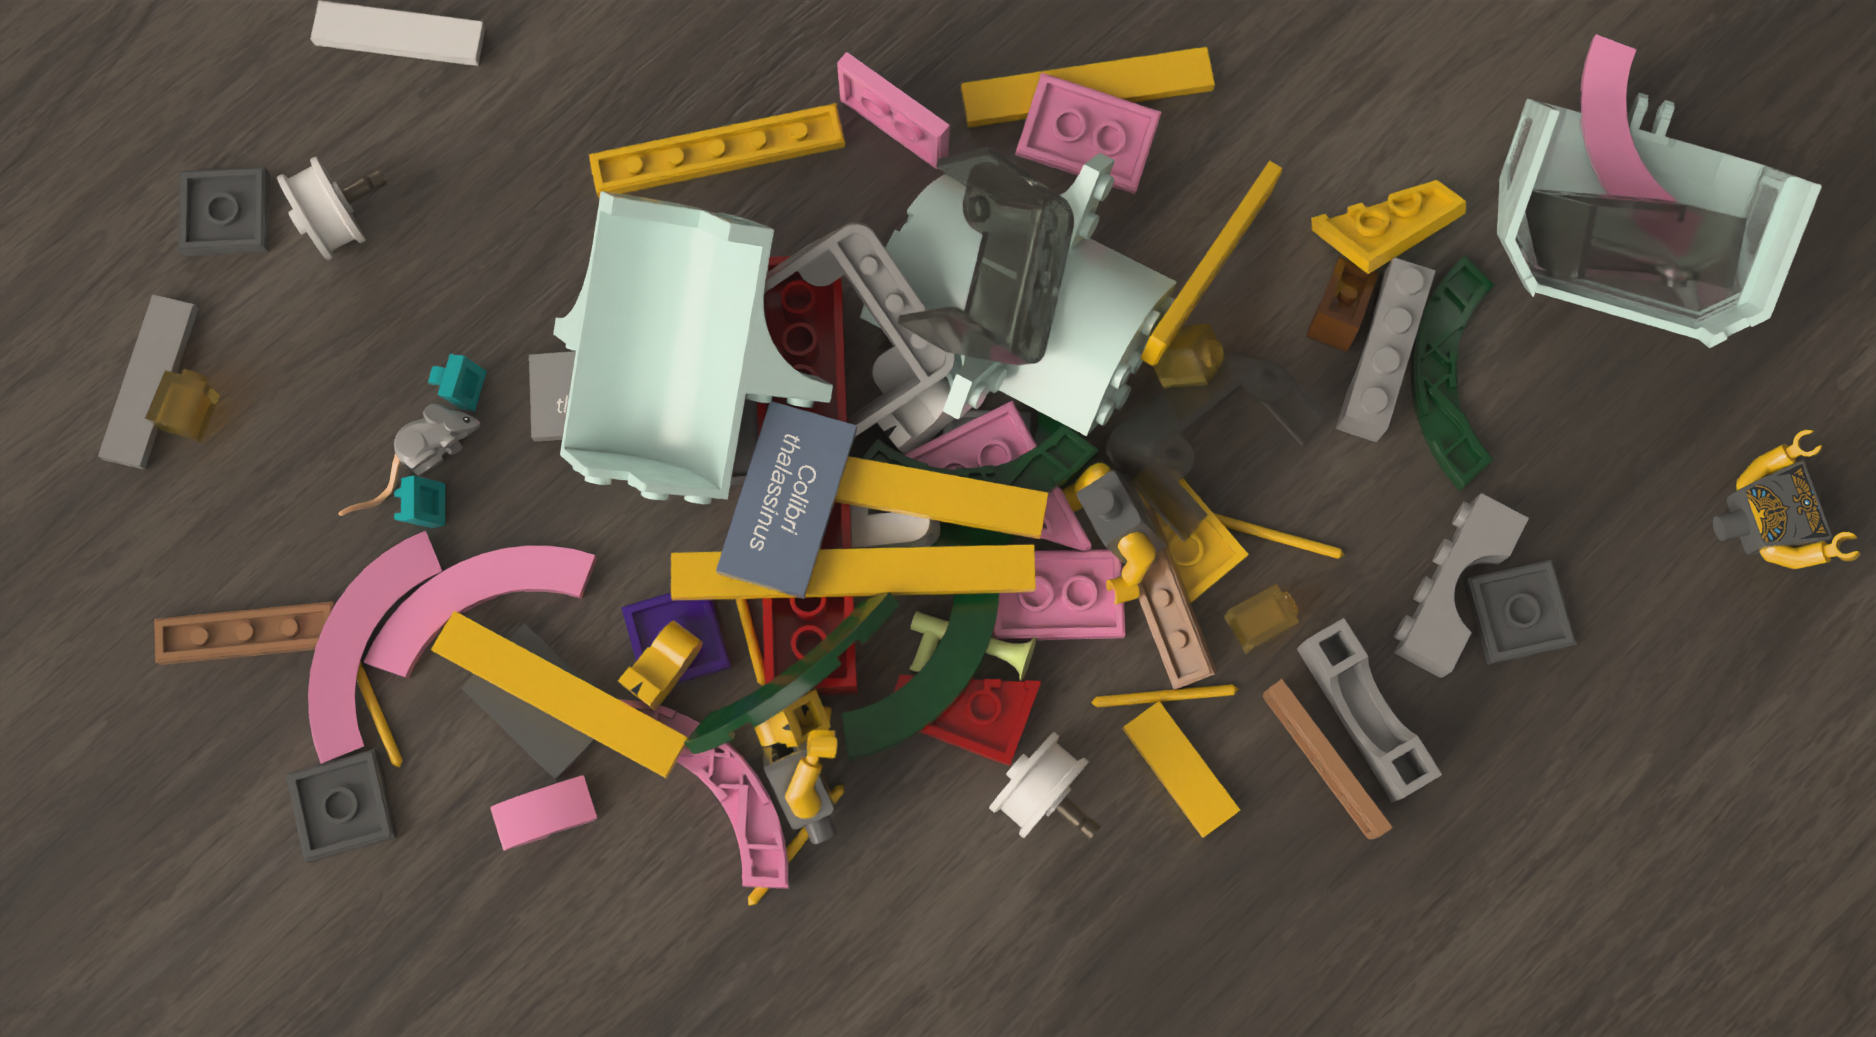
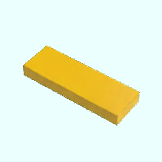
M1160 701L1123 726L1122 730L1202 838L1240 811L1239 807Z

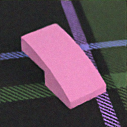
M584 775L543 787L491 806V812L503 851L545 839L550 834L587 824L597 819Z

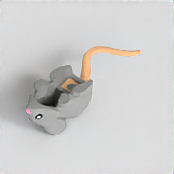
M432 403L428 405L423 411L425 418L406 424L398 431L395 437V456L387 488L378 497L370 501L351 505L341 510L339 515L343 516L352 511L371 508L385 501L393 494L396 488L402 464L419 477L436 468L443 462L442 455L446 453L453 455L463 449L459 439L466 438L480 427V422L469 414L449 410L440 404Z

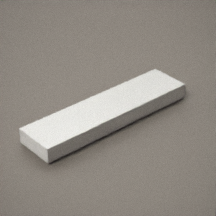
M318 1L311 40L314 45L478 66L486 28L483 21Z

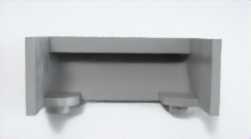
M859 222L846 224L808 244L767 272L764 293L797 270L805 281L815 286L829 285L845 275L893 345L881 353L873 365L874 381L883 394L848 417V423L857 425L856 436L947 376L952 370L955 357L950 342L876 233L868 225Z

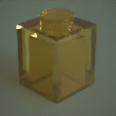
M1210 323L1182 326L1157 365L1154 364L1153 367L1163 388L1208 385L1225 360L1222 345L1216 339Z
M183 369L180 375L165 370L145 419L162 431L201 443L220 395L207 384L209 379L199 373Z
M1276 583L1230 608L1224 618L1245 654H1248L1292 630L1299 623L1296 617L1299 614V610L1292 596L1287 591L1281 592Z

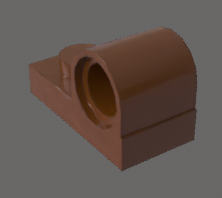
M1339 257L1306 337L1346 353L1360 328L1379 272L1373 271L1367 274L1352 261Z

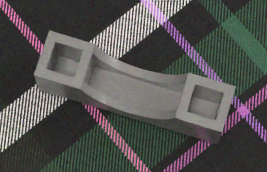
M1394 257L1383 273L1371 311L1372 321L1358 367L1347 390L1336 425L1337 430L1374 442H1378L1387 431L1435 270Z
M1482 493L1470 504L1465 501L1461 504L1452 521V525L1458 528L1451 541L1443 540L1432 562L1438 564V567L1432 579L1426 576L1414 595L1413 600L1419 602L1413 616L1411 617L1406 614L1395 632L1394 638L1399 640L1394 651L1396 655L1439 678H1443L1453 671L1471 635L1470 630L1462 622L1456 610L1454 592L1457 580L1462 571L1467 567L1477 564L1499 565L1511 555L1529 519L1528 517Z
M1345 618L1306 639L1297 648V651L1391 803L1408 796L1442 775L1418 735L1408 730L1385 702L1371 674L1368 655Z

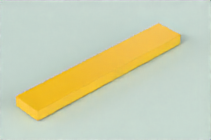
M1207 47L961 83V94L967 127L969 128L1027 119L1041 73L1133 103L1213 91L1215 83Z
M835 103L589 154L596 193L598 198H600L601 191L622 194L845 147V140Z
M1271 161L1265 166L1151 334L1140 359L1152 366L1154 364L1157 365L1270 197L1282 174V167Z
M849 456L835 502L1040 539L1048 493Z
M453 611L431 648L433 652L666 779L686 746L684 741L688 737L456 611Z

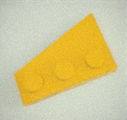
M1438 180L1389 194L1386 202L1365 207L1363 203L1347 207V213L1329 219L1326 214L1313 217L1311 218V230L1367 274H1370L1394 257H1397L1466 213V200Z
M1163 454L1131 480L1146 508H1154L1190 603H1193L1248 557L1249 554Z

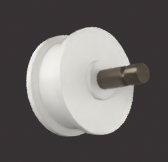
M315 156L310 159L311 167L290 178L281 174L277 177V180L293 208L288 214L301 235L306 232L308 233L320 253L329 261L334 258L332 251L354 239L359 243L366 241L361 228L352 214L354 210L350 204L373 192V189L377 190L388 183L378 168L367 174V177L363 176L340 188L336 181L333 182L320 160Z
M1053 732L1030 758L1023 754L1010 768L1006 775L1012 780L994 800L989 809L994 813L1001 809L1021 827L1019 835L1022 838L1029 834L1044 815L1049 817L1055 810L1074 828H1078L1083 836L1090 840L1101 826L1091 817L1087 818V814L1066 797L1072 790L1069 786L1089 761L1086 758L1077 761L1057 743L1059 735Z

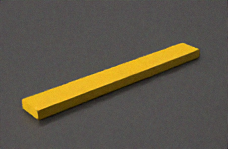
M1034 545L820 549L805 597L878 596L890 592L892 595L1035 592ZM722 552L671 553L672 600L798 598L717 574L716 569Z

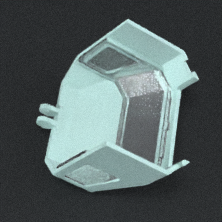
M1639 93L1630 109L1628 124L1635 148L1643 164L1657 183L1673 198L1691 210L1706 216L1690 256L1684 257L1666 249L1647 237L1613 204L1602 188L1586 151L1581 128V112L1527 98L1499 178L1497 235L1524 288L1533 297L1536 292L1700 340L1708 348L1727 340L1728 336L1748 326L1753 327L1771 318L1822 185L1769 166L1665 137L1674 112V102L1665 100L1659 106L1652 133L1639 129L1648 108L1649 100L1648 95Z

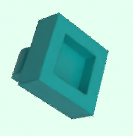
M450 354L446 368L432 366L427 383L440 386L437 395L459 409L475 411L487 371L463 355Z
M415 475L401 478V488L394 492V497L401 498V513L394 514V519L428 528L445 526V483Z

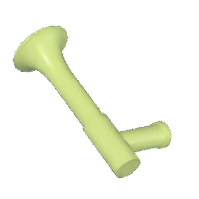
M916 611L911 623V630L923 633V637L913 665L910 666V671L918 674L930 660L936 650L939 639H942L949 621ZM1036 636L1030 642L1024 644L1009 643L991 637L987 654L1003 659L1014 666L1020 674V681H1022L1031 662L1036 644Z

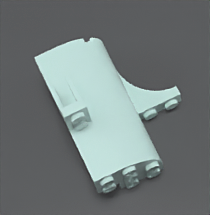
M1102 153L1097 154L1083 165L1077 179L1066 192L1055 197L1040 200H1024L1006 196L952 169L929 184L908 208L907 215L909 217L907 222L903 225L900 232L894 230L886 249L953 348L954 365L946 376L951 390L943 412L959 419L972 407L978 409L990 391L996 393L999 390L1087 436L1098 424L1104 426L1115 408L1120 410L1123 407L1131 391V387L1126 385L1130 373L1135 374L1143 362L1140 357L1151 334L1175 300L1171 296L1177 282L1090 239L1099 221V215L1095 214L1099 201L1105 200L1114 183V177L1110 176L1115 162L1114 159ZM864 304L860 318L880 328Z
M601 191L592 251L582 290L570 313L564 318L556 317L553 333L566 343V348L576 351L560 455L573 466V470L585 476V481L599 485H611L612 479L628 480L629 485L641 491V496L653 500H668L669 494L683 495L685 500L698 504H710L712 498L728 499L745 398L756 402L771 403L772 396L787 398L786 402L788 404L809 408L813 407L814 401L830 403L833 385L818 376L795 370L778 352L767 329L763 295L774 229L745 218L726 213L701 210L702 208Z

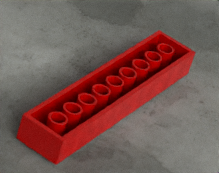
M791 256L769 257L767 272ZM797 270L764 293L763 307L767 329L778 352L795 370L818 376L833 385L830 403L814 401L813 407L810 408L788 404L786 402L787 398L772 396V402L848 423L842 276L829 285L815 286L805 281ZM757 402L758 438L770 403ZM834 503L820 549H853L851 505ZM854 596L805 597V599L799 597L763 598L765 684L798 662L834 631L855 609ZM856 641L837 657L841 665L811 689H816L818 696L858 694Z

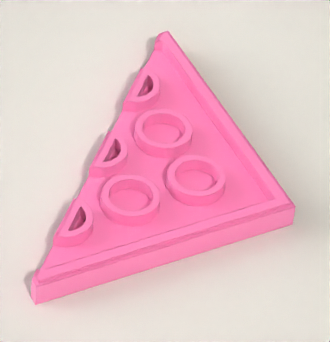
M1012 400L904 455L927 463L928 466L956 470V468H976L989 465L994 467L1019 458L1020 455L1035 448L1037 444ZM1058 487L1048 493L1040 538L1087 551L1091 549V543L1064 493Z

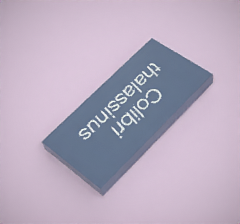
M771 401L717 565V574L805 599L856 436L857 425Z

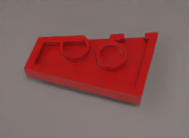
M900 675L893 693L906 685L915 675ZM972 679L957 701L933 724L926 726L919 733L1010 767L1041 681L1025 680V682L1001 681V679Z

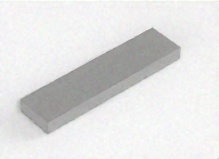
M152 294L98 457L101 459L143 470L146 469L198 312V308L194 304Z

